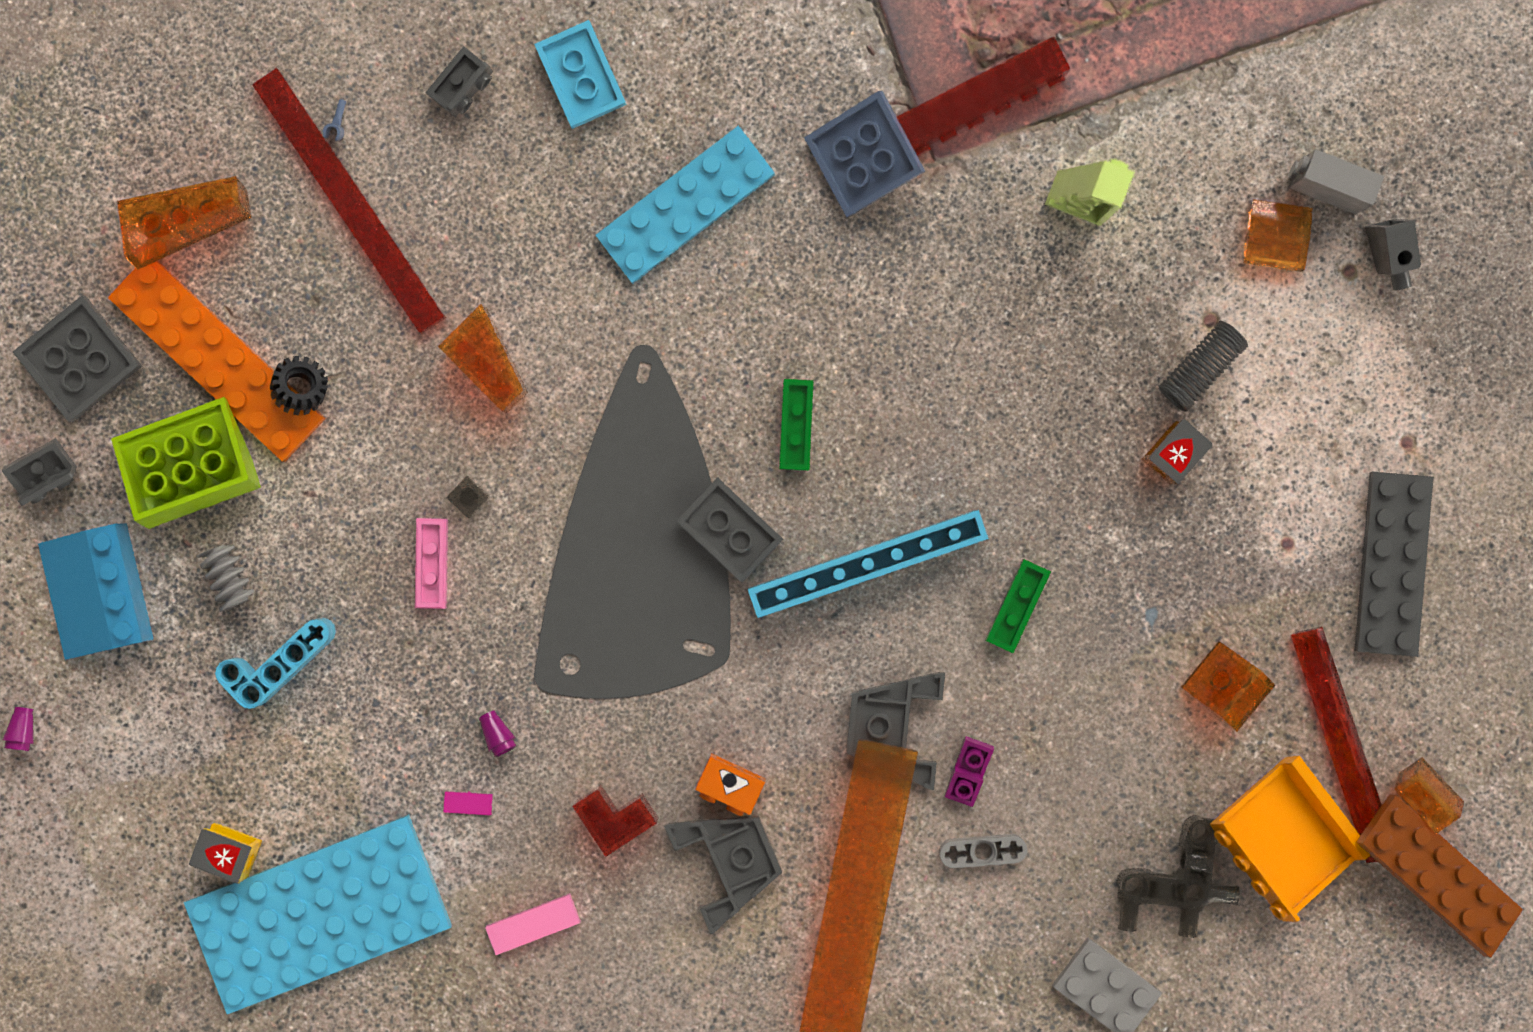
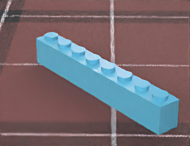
M973 510L750 587L748 592L757 618L989 538L979 510Z

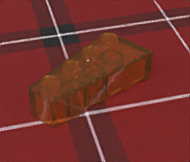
M236 176L117 201L124 257L137 270L251 218L248 191Z

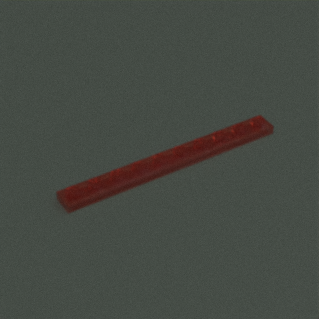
M275 68L253 83L252 86L418 332L423 334L444 320L446 316L326 138H324L322 132L280 70Z

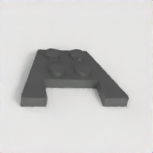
M936 672L852 692L847 754L881 769L893 772L929 790H934L936 761L907 759L905 756L911 698L943 700L945 672Z
M759 815L672 822L664 826L674 851L700 840H705L728 896L700 907L710 934L715 933L720 926L729 918H732L747 902L757 896L782 873V868Z

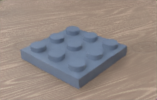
M877 91L804 137L846 217H851L925 172L883 91Z

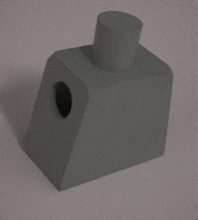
M1391 219L1365 226L1378 274L1390 275L1393 290L1412 287L1409 271L1421 267L1415 220Z

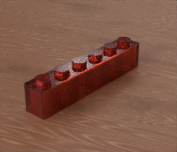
M1053 36L897 116V119L919 157L931 150V144L939 140L944 144L957 137L956 131L966 126L969 130L974 129L985 122L984 117L992 113L995 116H999L1012 108L1011 103L1019 99L1022 102H1026L1039 94L1037 90L1048 85L1049 89L1060 85L1066 80L1064 76L1067 75L1071 68Z

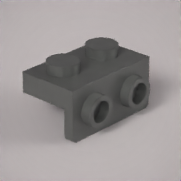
M463 46L425 93L456 118L459 113L464 114L473 103L471 98L478 90H484L492 79L491 74L493 70L486 62L481 61Z
M55 438L4 466L2 472L19 493L18 502L23 506L29 502L35 504L47 496L48 491L56 487L62 489L68 486L74 480L73 477L77 466Z

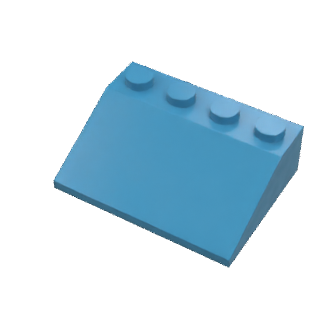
M127 523L102 526L38 543L65 660L154 640Z

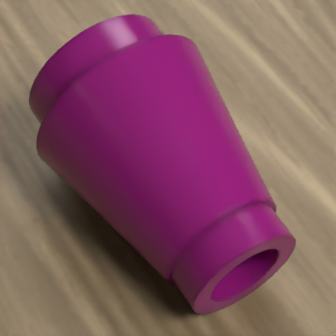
M14 708V713L2 739L5 741L4 748L22 751L30 750V744H34V709Z
M495 710L478 718L488 751L492 752L495 757H499L516 747L514 742L516 737L496 714Z

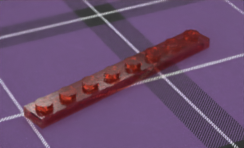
M1323 627L1297 631L1291 634V638L1354 827L1361 836L1382 804ZM1371 855L1366 859V863L1377 862Z

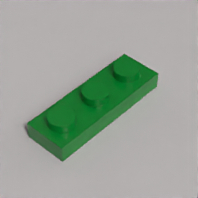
M783 380L780 470H810L814 380Z
M1022 559L985 641L1014 653L1051 571Z

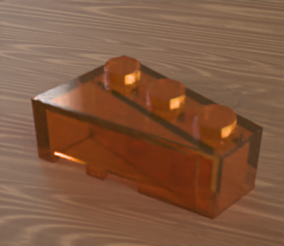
M480 304L438 346L502 412L508 413L528 393L487 307Z

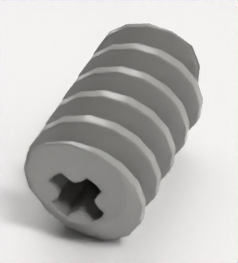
M221 545L196 556L198 558L206 557L200 564L202 569L211 568L205 575V578L207 580L216 579L210 586V590H221L215 596L216 602H226L220 607V612L248 601V597L254 593V589H243V586L250 581L249 578L238 577L245 570L244 567L233 566L240 559L239 556H229V553L235 548L234 545Z

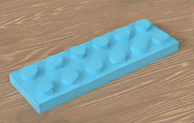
M738 125L597 233L596 237L631 283L634 284L775 176V172Z

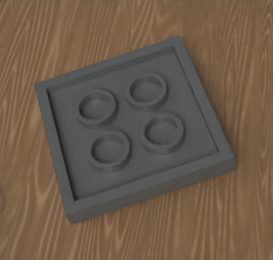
M83 295L13 351L14 355L67 421L72 423L142 367L95 306Z

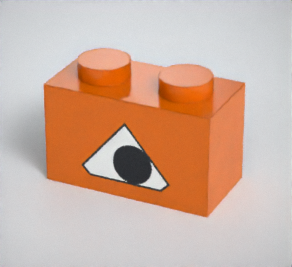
M711 753L695 790L700 792L699 797L708 802L715 803L718 800L727 804L726 809L736 815L742 816L743 813L750 815L763 789L766 778Z

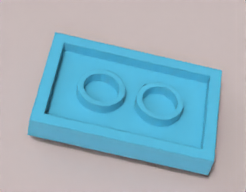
M589 20L534 44L572 129L627 105Z

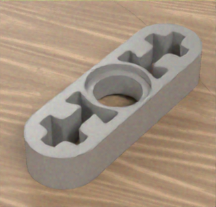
M1016 834L948 839L939 848L941 861L949 868L1014 864L1021 862L1027 855L1025 841ZM1000 841V848L1010 847L1011 841H1015L1017 846H1021V850H1017L1015 856H1011L1009 851H1000L1002 857L996 858L997 848L995 842ZM980 843H987L991 846V854L986 859H979L975 856V848ZM970 844L969 854L972 858L971 860L966 861V854L957 855L955 861H951L949 856H945V852L950 851V846H955L957 851H966L964 845Z

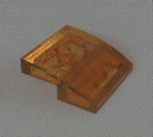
M1253 199L1249 209V226L1245 236L1243 263L1303 272L1309 249L1313 208Z

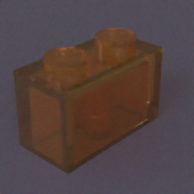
M1423 757L1399 772L1394 787L1395 791L1436 834L1461 818L1464 801Z

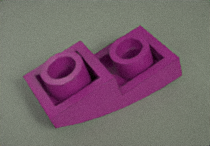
M965 736L945 792L946 798L971 807L974 806L983 784V776L993 754L994 746Z

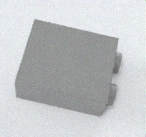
M1317 149L1306 156L1303 155L1299 162L1295 161L1288 175V178L1292 179L1289 185L1290 189L1353 214H1357L1374 205L1385 177Z

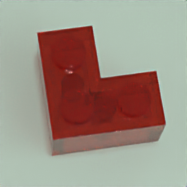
M599 785L578 799L572 806L605 857L657 824L659 819L643 793L617 809L602 785Z

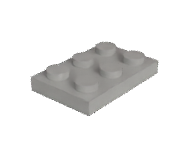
M1087 937L1052 984L1056 990L1113 1032H1134L1162 994L1159 989L1089 937Z

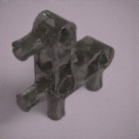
M1192 815L1183 822L1179 845L1182 847L1180 868H1177L1176 872L1164 874L1155 873L1145 868H1128L1118 874L1116 879L1118 887L1117 898L1121 902L1118 929L1123 931L1130 929L1131 932L1137 931L1139 905H1142V903L1174 906L1181 909L1178 935L1182 937L1190 935L1191 938H1197L1199 911H1203L1205 906L1210 905L1211 902L1238 905L1239 898H1236L1235 895L1240 896L1239 886L1212 883L1215 845H1217L1218 841L1214 836L1215 831L1210 826V823L1215 819ZM1198 824H1204V834L1199 838H1194L1192 836L1193 828ZM1131 878H1138V887L1133 891H1127L1125 888L1126 882ZM1192 884H1197L1199 887L1198 893L1194 897H1186L1187 888Z

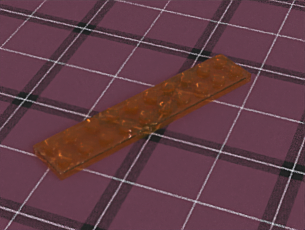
M858 739L799 1032H861L918 755L917 750Z

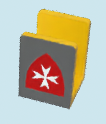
M213 823L210 830L207 828L201 830L189 865L238 884L249 877L262 840L221 824Z

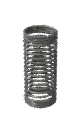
M1219 321L1214 326L1215 329H1211V332L1207 333L1204 340L1200 341V344L1192 349L1193 352H1190L1189 356H1186L1185 360L1181 361L1182 364H1179L1178 368H1175L1174 372L1167 376V380H1163V383L1158 385L1161 393L1173 405L1184 412H1187L1194 405V401H1198V397H1202L1201 393H1206L1205 389H1209V385H1213L1212 381H1217L1216 377H1220V373H1224L1223 369H1228L1231 362H1234L1235 358H1238L1239 354H1242L1248 347V342L1243 335L1225 321ZM1219 340L1225 343L1234 353L1229 351ZM1216 344H1217L1218 346H1220L1224 351H1226L1229 356H1227L1224 352H1222V351L1216 346ZM1213 349L1220 353L1227 360V362L1224 359H1222ZM1208 352L1215 356L1222 364L1216 361ZM1207 358H1209L1217 367H1215ZM1202 361H1204L1208 366H1210L1215 371V373L1212 370H1210ZM1198 365L1204 368L1211 376H1209L1205 371H1203ZM1192 374H1194V375H1195L1198 379H1200L1204 384H1202L1199 380H1197Z

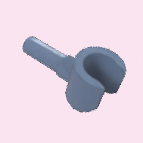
M339 99L332 124L329 123L323 128L324 138L328 139L330 130L335 127L337 130L335 141L343 139L344 129L341 127V119L346 105L345 100Z

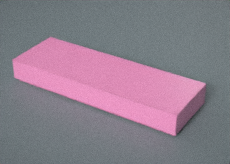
M416 518L415 608H447L448 519Z
M569 893L486 925L485 929L495 955L577 925L581 920Z

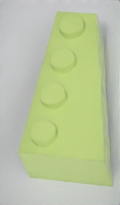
M1111 159L1110 162L1104 160L1057 171L1045 205L1101 226L1121 208L1135 172L1128 169V164L1116 159Z

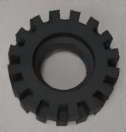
M293 356L292 361L288 357L283 360V364L279 363L276 366L270 383V390H272L271 398L272 400L276 398L275 404L278 407L282 404L284 405V412L288 413L290 409H294L293 415H299L300 410H303L304 415L310 413L311 408L315 411L318 409L319 404H322L328 387V377H324L325 370L323 367L319 370L317 369L319 363L315 360L311 365L308 363V357L304 356L302 362L299 361V356ZM292 377H300L309 382L311 389L306 394H297L288 388L287 382Z

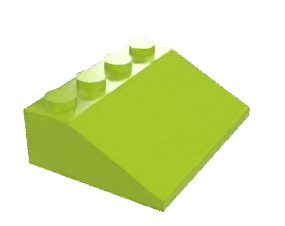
M225 397L111 438L134 521L148 529L261 488L253 459Z

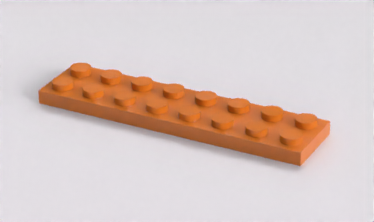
M148 254L108 297L111 302L216 400L225 397L234 417L282 462H286L326 419L319 411H313L312 408L309 414L304 415L303 410H300L299 415H293L294 409H290L287 413L283 411V404L278 407L275 404L276 398L273 400L271 398L272 390H270L274 369L152 255ZM287 382L288 388H289L292 392L299 394V393Z

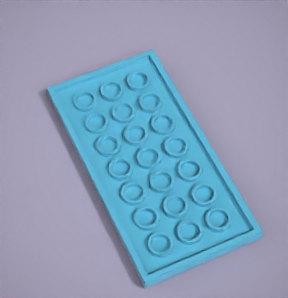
M409 815L249 876L238 884L231 883L184 902L226 1014L246 1008L452 927Z

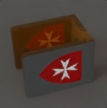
M1187 420L1175 421L1141 460L1167 483L1177 485L1212 447V442Z

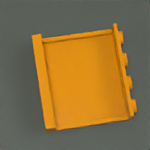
M1300 756L1285 757L1210 823V826L1215 831L1214 836L1222 846L1228 848L1234 856L1233 862L1235 865L1247 873L1252 880L1251 885L1254 890L1265 897L1271 905L1269 907L1270 911L1281 921L1298 922L1300 918L1297 913L1355 860H1366L1370 856L1356 843L1360 837L1359 833Z

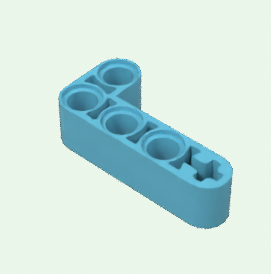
M326 618L310 620L256 671L243 658H231L222 661L216 667V679L242 707L251 709L268 702L334 639L336 634L335 625ZM322 626L324 630L321 632V635L323 637L315 638L309 642L307 639L312 638L317 633L316 627ZM294 645L300 646L303 650V657L300 661L292 656L291 650ZM230 664H233L238 669L239 674L236 680L228 675ZM273 665L277 666L281 671L279 681L273 680L270 676V668ZM250 686L257 688L259 691L257 702L251 700L248 696Z

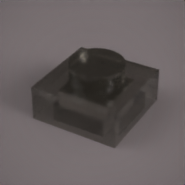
M466 476L446 498L467 518H470L490 496L473 479Z

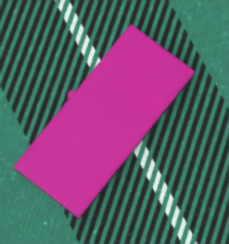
M445 791L444 812L492 815L493 794L470 793V791Z

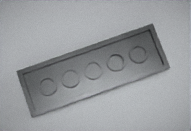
M1370 472L1354 651L1418 657L1434 479L1432 476Z

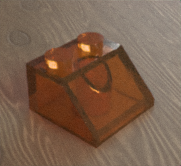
M1218 641L1181 688L1217 718L1238 732L1276 685L1260 669Z

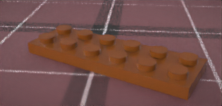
M1389 794L1356 841L1359 846L1484 957L1491 958L1523 911L1517 903L1397 795Z

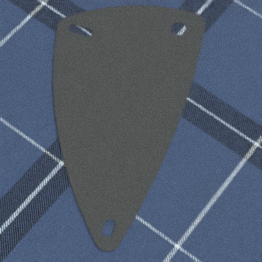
M648 345L635 347L626 361L595 433L569 509L548 591L534 672L536 684L547 693L592 699L647 695L680 686L700 678L723 666L730 655L731 613L728 569L677 522L679 517L712 482L695 430L679 393L658 353ZM640 362L652 365L648 381L643 384L639 383L636 379ZM687 639L707 643L714 646L715 653L712 656H705L689 652L683 648V643ZM573 654L579 658L581 666L576 674L567 675L562 672L560 661L563 656Z

